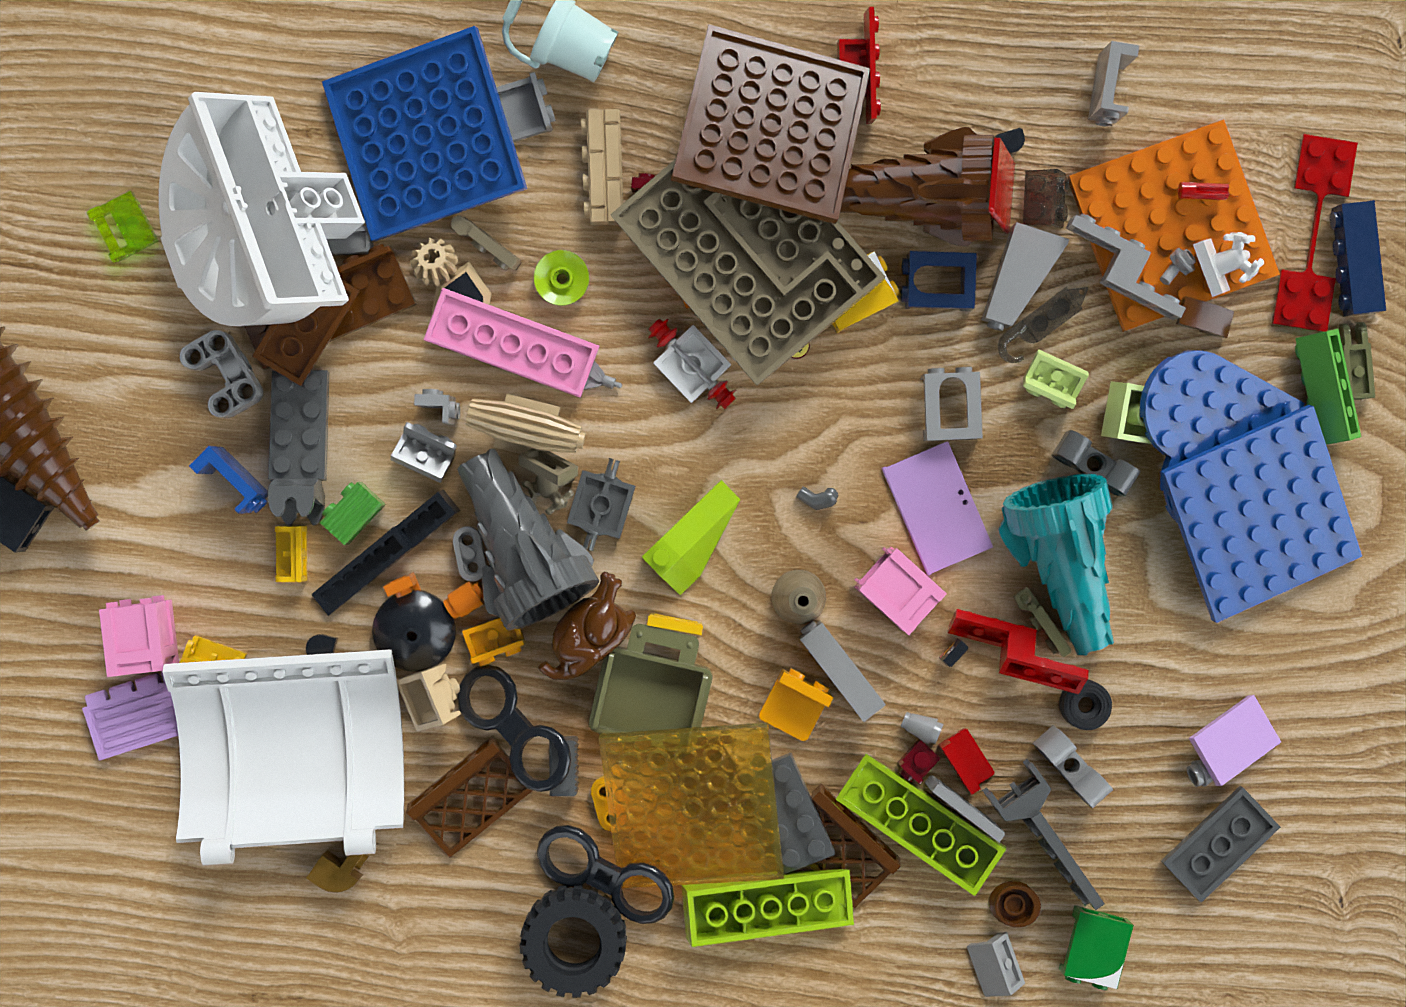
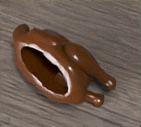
M602 572L600 575L601 582L596 592L591 597L583 598L575 603L563 615L556 625L552 638V650L559 661V666L555 668L547 661L542 662L538 669L543 675L553 680H568L581 676L608 656L624 641L633 626L636 614L635 611H625L614 603L617 591L622 586L621 579L615 578L616 576L612 573Z

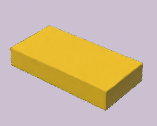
M650 613L647 621L648 626L702 635V622Z

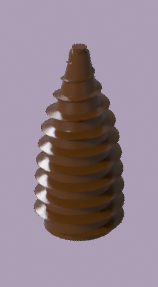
M5 326L0 327V336L4 332ZM0 342V478L13 475L18 479L15 490L31 489L38 494L37 501L46 500L57 508V512L63 513L79 528L83 527L87 531L99 523L100 520L97 518L98 513L91 502L92 499L89 498L82 483L85 479H80L75 467V463L79 458H71L67 449V444L74 436L61 437L57 429L65 416L50 418L47 408L54 397L40 399L36 392L43 379L28 381L24 372L31 361L16 364L12 354L18 347V344L3 346Z

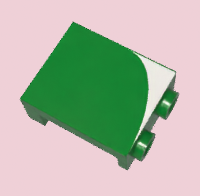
M1074 905L1072 916L1075 922L1064 964L1060 963L1059 970L1066 980L1073 983L1081 984L1083 980L1092 983L1091 985L1097 989L1108 990V987L1118 989L1134 925L1127 918Z

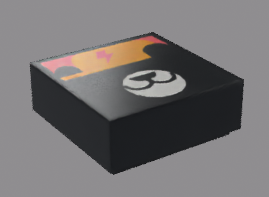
M957 638L939 659L947 666L952 667L968 650V646Z

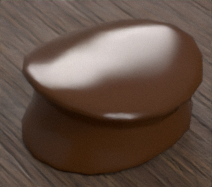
M1008 881L996 886L989 898V908L993 916L1006 926L1026 927L1035 922L1041 912V903L1037 894L1027 884L1020 881Z

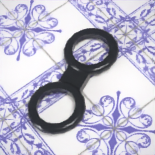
M487 664L477 666L469 671L459 684L460 692L457 695L459 710L464 719L475 728L486 731L496 729L511 746L509 756L511 770L517 781L527 789L544 792L553 790L563 783L569 773L572 760L570 747L563 735L552 727L544 725L533 726L524 714L516 708L518 701L516 685L511 676L502 668ZM483 676H490L499 681L505 693L504 707L500 714L493 719L481 718L475 713L470 703L471 688L475 681ZM534 737L547 738L558 751V767L555 773L547 780L534 779L523 766V749L527 742Z
M570 825L556 826L546 831L539 840L537 849L539 865L546 876L554 882L568 887L574 885L581 886L586 883L611 895L612 902L619 913L628 920L640 924L656 923L664 919L672 909L675 897L672 883L666 874L657 867L642 862L630 863L621 868L600 857L598 846L589 834L580 828ZM558 838L576 840L587 852V868L578 874H568L560 871L550 860L549 848L551 842ZM636 875L649 877L661 889V905L652 911H640L633 908L624 898L622 891L623 882L627 878Z

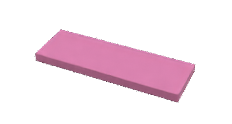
M445 288L441 290L424 337V341L579 398L582 396L600 347L599 345Z

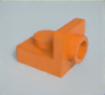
M414 572L388 582L383 586L387 597L396 595L399 598L411 593L412 590H421Z

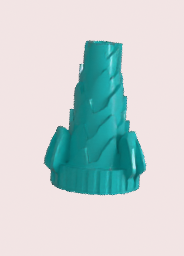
M1097 474L1061 476L1037 482L1013 492L1003 502L1001 509L1004 520L998 528L1003 542L1021 567L1027 566L1030 559L1032 562L1036 561L1041 582L1043 585H1047L1053 609L1058 610L1064 631H1066L1077 655H1087L1089 652L1101 650L1114 643L1109 622L1110 604L1105 587L1109 580L1105 567L1106 549L1103 540L1106 518L1113 507L1106 478Z

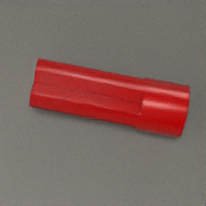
M1180 182L1178 198L1226 200L1229 197V184Z

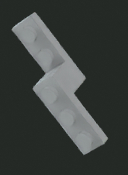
M1080 214V216L1075 215L1070 218L1065 229L1114 253L1100 284L1171 320L1182 317L1186 308L1179 305L1180 300L1168 294L1162 296L1154 292L1155 288L1148 283H1136L1151 252L1144 249L1145 245L1134 239L1128 241L1120 237L1121 233L1111 227L1106 226L1102 228L1096 225V220L1088 215Z

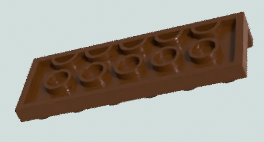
M384 244L374 246L368 250L369 254L360 258L358 255L351 256L343 260L344 265L337 267L340 278L360 290V293L329 342L417 305L394 250L390 246L384 247ZM271 324L244 326L254 350L257 349ZM260 362L264 370L270 368L269 366Z

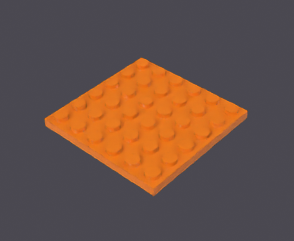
M1224 119L1067 177L1080 214L1092 217L1096 220L1095 224L1102 228L1107 226L1121 233L1120 237L1128 241L1134 239L1145 245L1144 249L1151 252L1136 283L1145 282L1155 288L1154 292L1162 296L1168 294L1180 300L1179 305H1181L1182 299L1185 296L1206 302L1280 275ZM1180 182L1229 184V197L1226 200L1179 199L1178 186ZM1242 232L1247 234V236L1253 235L1255 242L1244 243L1243 250L1249 251L1250 258L1248 261L1250 263L1261 258L1264 260V264L1259 267L1256 276L1244 283L1238 281L1245 274L1241 269L1225 274L1230 291L1212 297L1193 244L1211 238L1216 253H1220L1232 248L1233 241L1223 240L1225 234ZM1090 241L1103 276L1114 253ZM1177 248L1183 251L1188 249L1196 259V263H1194L1195 270L1187 275L1179 271L1169 285L1163 284L1160 281V277L1173 263L1170 260V255ZM1107 287L1122 332L1165 317Z

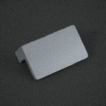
M1007 932L997 933L987 942L970 943L967 946L984 996H1011L1025 984Z

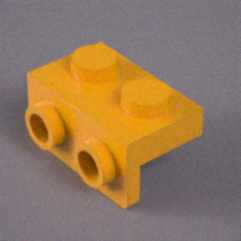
M500 617L462 631L471 655V664L479 662L480 666L496 661L494 656L505 653L506 657L519 653L522 651L520 646L526 644L521 628L507 630Z

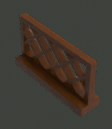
M491 736L408 803L406 813L413 821L416 820L450 858L533 790L525 787L519 793L507 792L508 779H516L514 774H509V768L511 769L509 756L500 747L498 740ZM500 756L506 763V773L489 772L490 763ZM487 766L486 772H481ZM474 776L486 777L484 791L469 790V780ZM489 777L504 778V792L487 791ZM465 784V789H459ZM451 794H464L463 808L446 807L447 798ZM467 795L484 796L482 809L466 808ZM487 796L503 797L502 807L498 810H485ZM430 811L443 812L442 825L429 824L424 816ZM446 812L462 813L461 827L446 826ZM465 814L482 815L481 824L476 828L464 827ZM485 815H491L486 820H484ZM435 830L441 831V835H439ZM444 831L460 832V841L450 848L443 840ZM467 832L468 834L463 837V833Z
M820 784L813 791L811 798L814 805L821 811V821L824 827L837 826L841 830L842 839H830L832 845H842V858H825L809 866L814 871L826 870V863H842V869H846L845 863H862V876H850V882H862V892L855 898L852 896V907L856 908L889 874H894L900 868V857L846 806L837 801L836 797ZM845 845H857L860 847L862 858H845ZM865 863H877L883 871L878 876H865ZM865 882H871L867 887L865 886Z

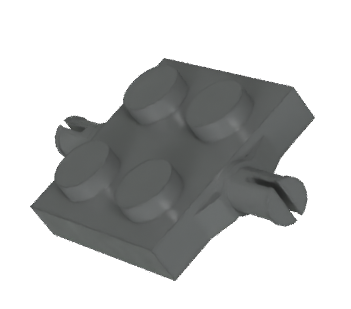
M609 458L605 474H594L582 470L567 520L568 524L581 527L587 532L583 547L587 549L591 539L589 546L591 551H594L598 535H608L620 539L636 487L624 483L615 477L620 461L615 460L613 470H611L614 461L612 458Z

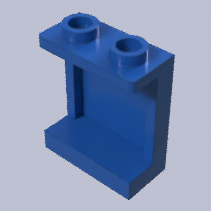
M208 446L189 465L196 474H213L218 470L244 496V500L234 509L238 514L251 513L253 511L257 513L268 502L266 500L268 490L224 447Z

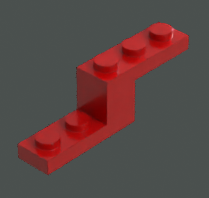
M956 609L949 624L948 633L1001 647L999 674L1076 694L1081 692L1088 680L1089 670L1035 656L1036 629Z

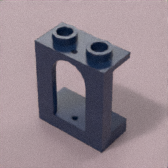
M909 251L907 257L902 258L901 273L906 275V286H901V302H905V309L939 308L960 309V311H972L975 309L977 253ZM923 266L961 267L960 294L921 292L914 285V274L917 269Z

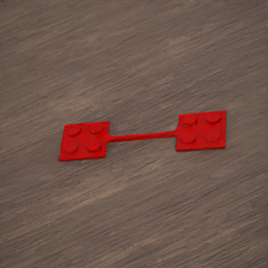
M1303 134L1294 189L1312 191L1317 195L1306 269L1303 272L1282 269L1280 272L1272 324L1320 332L1328 330L1336 278L1315 274L1312 265L1323 199L1329 194L1349 197L1358 142Z

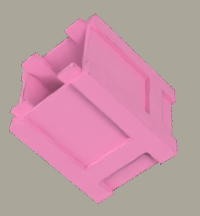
M890 546L889 549L883 547L882 550L885 552L883 556L862 579H854L857 582L854 588L899 629L910 635L947 593L897 548L894 549Z
M164 595L139 599V604H132L131 599L119 600L120 606H118V602L106 603V609L99 610L107 677L163 671L164 664L179 663L172 600H164Z

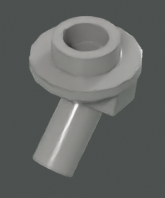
M1177 248L1170 255V260L1173 263L1160 277V281L1165 285H1169L1179 271L1184 275L1195 270L1194 263H1196L1193 254L1188 249L1183 251Z

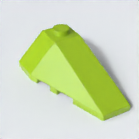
M722 480L719 481L642 556L657 574L679 595L701 576L740 501L739 497Z

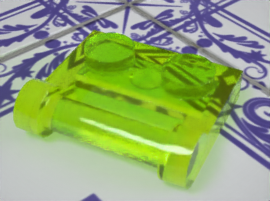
M128 191L86 212L90 221H94L110 253L108 256L112 263L122 261L159 242L132 191ZM110 213L127 243L123 248H120L104 218Z

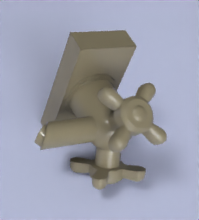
M530 449L520 454L519 465L537 474L535 482L531 483L527 480L522 482V485L528 488L534 504H536L537 497L550 498L553 504L545 511L548 515H551L555 510L565 508L568 499L573 497L574 492L569 490L564 496H561L558 489L575 480L574 478L578 476V466L550 451Z

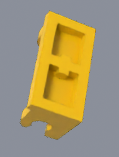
M275 526V582L307 581V526Z
M195 635L192 640H188L179 663L246 659L247 653Z

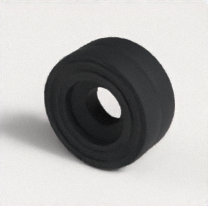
M1087 680L1079 694L1063 690L1059 700V708L1063 718L1072 726L1081 730H1094L1101 727L1109 719L1112 711V700L1108 691L1102 685L1092 680ZM1083 697H1089L1093 702V706L1088 712H1081L1079 710L1078 703Z

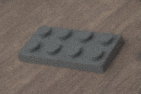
M792 753L785 754L740 773L742 782L750 796L783 874L835 855V850Z
M1239 786L1172 849L1161 862L1199 902H1203L1281 827L1242 786Z

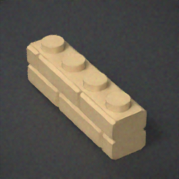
M587 110L586 118H581L582 135H587V146H582L583 163H588V174H583L584 191H589V201L584 202L585 218H590V224L593 226L618 225L610 214L623 204L620 110Z

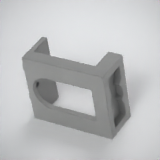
M972 367L955 368L956 373H945V368L928 369V374L921 375V380L924 383L925 408L923 441L983 438L980 372H972ZM958 378L965 385L968 428L941 429L939 389L945 379Z

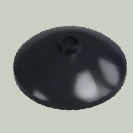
M412 590L411 593L399 598L393 595L380 606L373 621L372 635L377 650H392L394 666L396 668L417 672L435 667L448 656L455 641L456 625L454 618L449 614L440 598L426 591ZM413 631L417 634V638L410 639L407 633Z

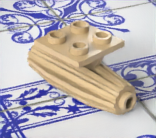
M506 394L505 401L472 399L466 417V426L495 438L493 447L519 454L530 449L575 453L577 448H583L586 433L581 432L582 426L559 417L561 407Z

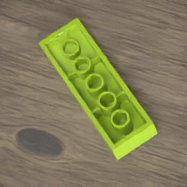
M867 753L836 798L841 804L974 896H976L1006 851V846Z
M849 869L796 871L783 874V872L681 884L685 933L691 947L854 925Z

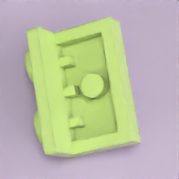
M1038 349L1023 377V387L1034 396L1040 397L1042 395L1051 399V402L1058 407L1066 408L1067 406L1074 409L1076 398L1089 373Z

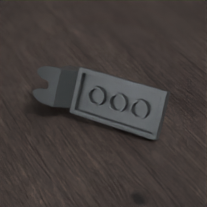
M312 370L302 386L277 371H272L268 477L272 482L268 486V503L271 512L278 518L282 517L283 521L290 526L296 520L297 513H300L302 517L307 516L313 526L317 525L322 520V513L325 510V493L321 481H327L330 374L328 370Z
M1028 759L1023 761L1031 777L1018 786L1015 782L1009 784L1012 790L997 800L987 787L982 791L989 802L1005 821L1022 819L1037 838L1041 837L1038 843L1052 860L1057 859L1053 863L1068 883L1073 882L1069 887L1085 906L1090 904L1097 910L1105 904L1040 812L1051 788L1032 762L1030 763Z

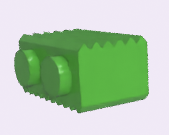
M351 482L341 492L343 498L338 504L331 503L322 513L325 518L320 522L321 525L343 545H349L386 505L363 482H357L356 484Z

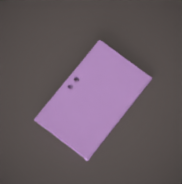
M948 441L891 466L882 468L928 576L938 570L993 548Z

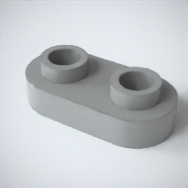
M462 527L453 536L458 570L465 580L477 581L482 578V567L487 565L482 538L477 529ZM466 535H470L473 538V542L469 546L463 542V538ZM471 562L478 564L477 572L469 570Z

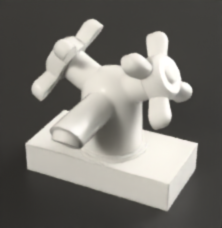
M1242 232L1225 234L1223 240L1233 241L1232 248L1220 253H1216L1211 238L1193 244L1212 297L1230 291L1225 274L1241 269L1245 274L1238 281L1244 283L1256 276L1259 267L1264 264V260L1261 258L1250 263L1248 261L1250 258L1249 251L1243 250L1244 243L1255 242L1253 235L1247 236V234Z

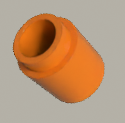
M471 581L447 595L448 598L443 601L447 611L454 619L458 617L463 618L485 604L483 588L478 582L473 584Z

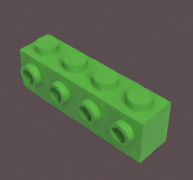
M1339 329L1295 338V353L1301 363V381L1306 386L1307 405L1314 406L1326 445L1360 438L1361 432Z

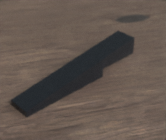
M444 489L438 491L311 595L328 616L331 615L461 510Z

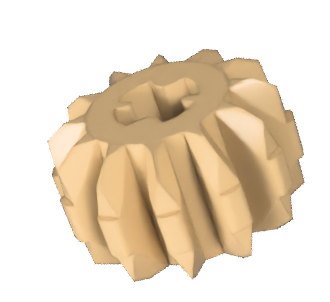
M429 238L427 245L419 242L420 250H412L411 255L413 259L410 260V266L414 270L415 277L418 280L422 279L423 283L427 286L434 281L435 285L439 287L440 280L442 279L449 282L450 277L448 274H456L457 269L455 265L458 264V258L454 254L453 247L450 244L446 245L442 239L436 244L431 238Z

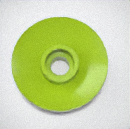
M556 250L546 254L538 262L534 272V284L540 296L547 302L558 306L570 305L578 301L585 294L589 285V271L585 262L577 254L567 250ZM561 274L567 276V282L564 284L557 282V278Z

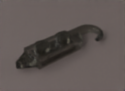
M1063 288L1000 337L997 345L1001 358L1009 363H1019L1024 360L1023 355L1018 357L1009 355L1007 352L1008 344L1018 336L1030 344L1041 341L1083 309L1081 305L1089 288Z

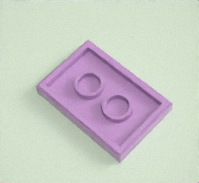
M1248 695L1189 738L1216 786L1224 785L1281 743L1254 695Z

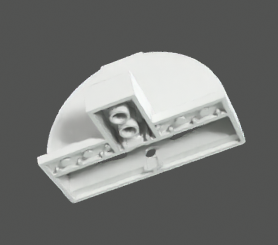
M194 92L188 98L190 104L177 120L168 139L159 180V219L162 233L160 239L178 288L183 290L186 297L203 315L219 324L227 326L291 323L305 318L320 306L344 305L349 299L326 239H346L365 223L347 174L301 172L273 97Z

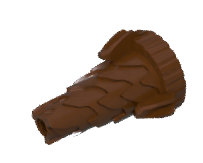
M962 127L924 142V152L927 154H904L903 159H881L872 164H851L840 213H859L867 216L885 217V221H913V226H923L924 233L962 247L969 246L973 241H992L994 218L988 210L994 135H977L970 127Z

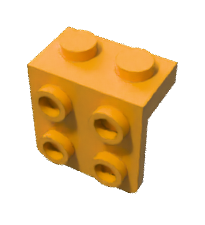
M791 668L789 672L782 669L759 712V718L801 741H806L824 707H829L834 697L829 693L830 688L818 681H815L814 684L804 680L805 675Z

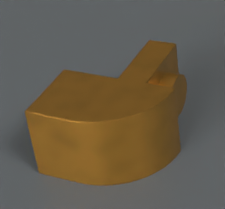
M327 850L317 861L306 879L328 892L338 893L352 888L363 876L362 873L354 868L360 870L369 856L367 854L349 855L344 862Z

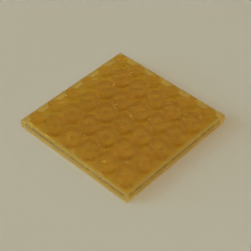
M768 722L603 733L599 735L602 768L617 866L623 868L630 863L642 862L653 865L666 874L672 885L784 879ZM636 875L627 878L623 882L622 888L655 887L658 885L649 877Z

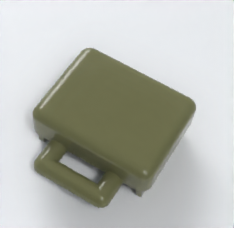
M644 624L634 625L631 629L627 648L618 646L603 659L589 718L590 729L598 734L680 753L693 752L698 744L713 679L712 672L708 667L695 664L699 648L698 639L692 635ZM648 642L681 650L679 660L643 652L645 643Z

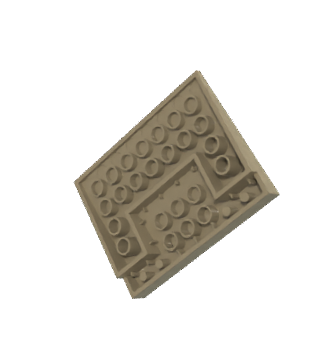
M676 159L610 214L757 386L883 282L886 277L838 221L836 224L671 181Z

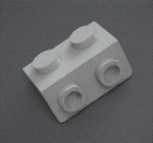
M422 389V394H415V406L421 408H443L442 423L455 425V419H460V403H456L455 397L443 395V391L438 389Z
M406 422L403 434L392 452L390 460L441 483L455 457L457 445L446 436H437L428 432L422 425H413Z

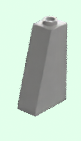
M1018 222L1011 226L981 319L988 322L987 327L1003 331L1004 328L1013 326L1068 245L1069 239Z
M811 621L800 630L802 635L799 636V639L863 722L886 705L821 621L817 623Z

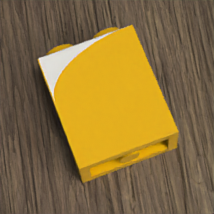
M874 251L867 254L886 276L885 271L888 269L882 256L877 257ZM886 276L883 282L832 323L836 332L838 333L896 304L899 301L897 296L900 295V292L893 280L889 282Z

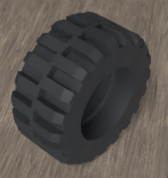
M563 885L559 886L557 891L553 892L550 890L546 892L541 900L538 899L533 904L521 930L519 948L520 954H523L522 963L524 968L530 969V978L534 982L539 980L543 983L542 989L549 992L552 988L557 991L556 996L564 997L565 993H572V998H581L583 992L591 995L597 992L599 986L606 987L610 983L611 977L617 975L625 956L627 941L625 920H622L618 909L612 905V899L608 895L601 896L598 894V889L594 887L587 890L583 889V885H574V888H568V886ZM577 917L592 924L599 933L600 938L599 949L595 956L581 963H569L559 959L548 945V933L555 922L563 918Z

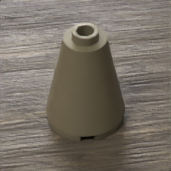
M792 570L784 573L777 579L772 590L771 601L776 613L783 620L792 624H806L816 619L823 611L826 603V591L823 583L815 574L806 570ZM806 596V601L799 605L798 598Z

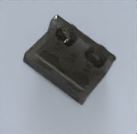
M1059 169L1025 170L1024 225L1030 227L1054 226L1056 228H1064V221L1068 217L1065 193H1068L1069 179L1066 173Z

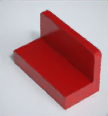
M967 728L961 729L938 744L971 795L981 789L979 787L980 783L995 774V771Z

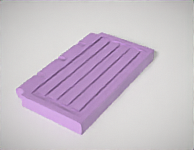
M162 672L164 682H161L158 673L136 679L137 691H135L132 681L110 687L109 694L111 699H109L105 689L85 695L87 706L82 709L99 760L178 736L171 692H168Z

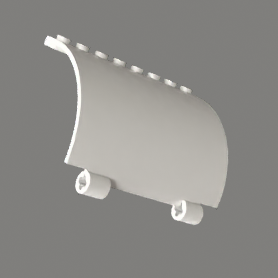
M392 650L164 664L162 673L168 692H171L180 747L181 791L176 842L202 841L200 848L202 865L233 863L235 848L344 841L346 856L375 854L376 829L403 828V734L399 691Z

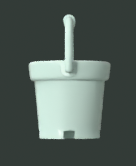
M510 0L502 18L504 20L502 35L504 44L513 56L533 68H539L540 64L550 63L595 82L607 60L611 47L615 43L618 31L610 28L576 6L575 0H555L538 34L529 58L515 49L510 41L509 27L513 23L523 1Z

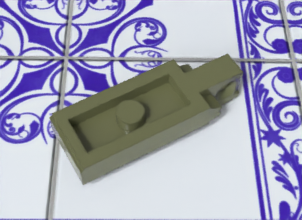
M1026 587L1013 597L1018 607L1022 610L1030 611L1033 615L1029 620L1038 632L1043 630L1047 635L1048 639L1045 640V643L1053 654L1058 652L1063 658L1070 654L1072 649L1029 588Z

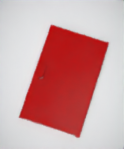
M994 138L988 211L1004 233L1009 234L1015 162L1001 138Z

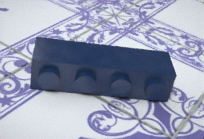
M1375 200L1345 203L1333 207L1330 214V226L1334 229L1335 235L1332 248L1334 255L1337 256L1338 267L1336 268L1335 276L1337 282L1340 283L1341 294L1339 295L1338 304L1340 310L1343 311V317L1387 311Z

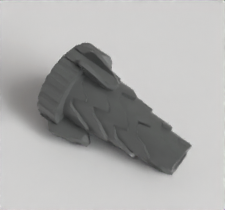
M489 449L486 453L468 460L457 468L460 478L472 499L476 511L474 513L479 522L477 528L488 551H485V555L490 565H485L481 569L485 606L489 614L500 617L507 630L520 629L552 616L586 596L598 585L599 579L592 568L594 559L590 553L563 530L559 529L554 533L545 514L540 515L531 497L523 493L512 471L508 473L496 449Z

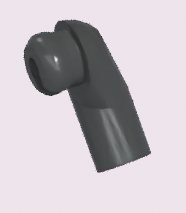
M802 486L796 498L814 510H820L834 506L837 502L838 492L834 488H827L824 492L815 494Z

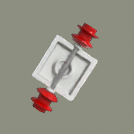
M659 318L648 329L651 332L648 338L656 337L658 340L657 348L665 347L666 345L669 348L653 364L691 403L708 388L710 391L708 392L707 400L715 399L718 402L716 409L722 406L725 410L736 399L733 394L737 390L729 391L726 388L727 380L716 384V379L731 364L694 325L677 340L675 338L677 327L670 329L667 326L669 319L667 318L665 321H662Z

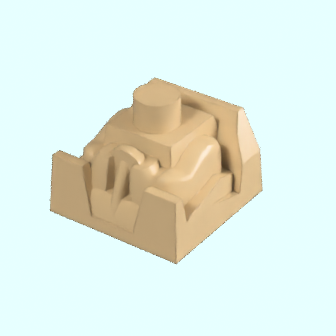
M445 663L397 680L398 688L416 731L443 725L461 715L460 711L454 712L455 704L453 702L457 698L455 694L460 692V686L456 679H449L447 674H444L447 667Z

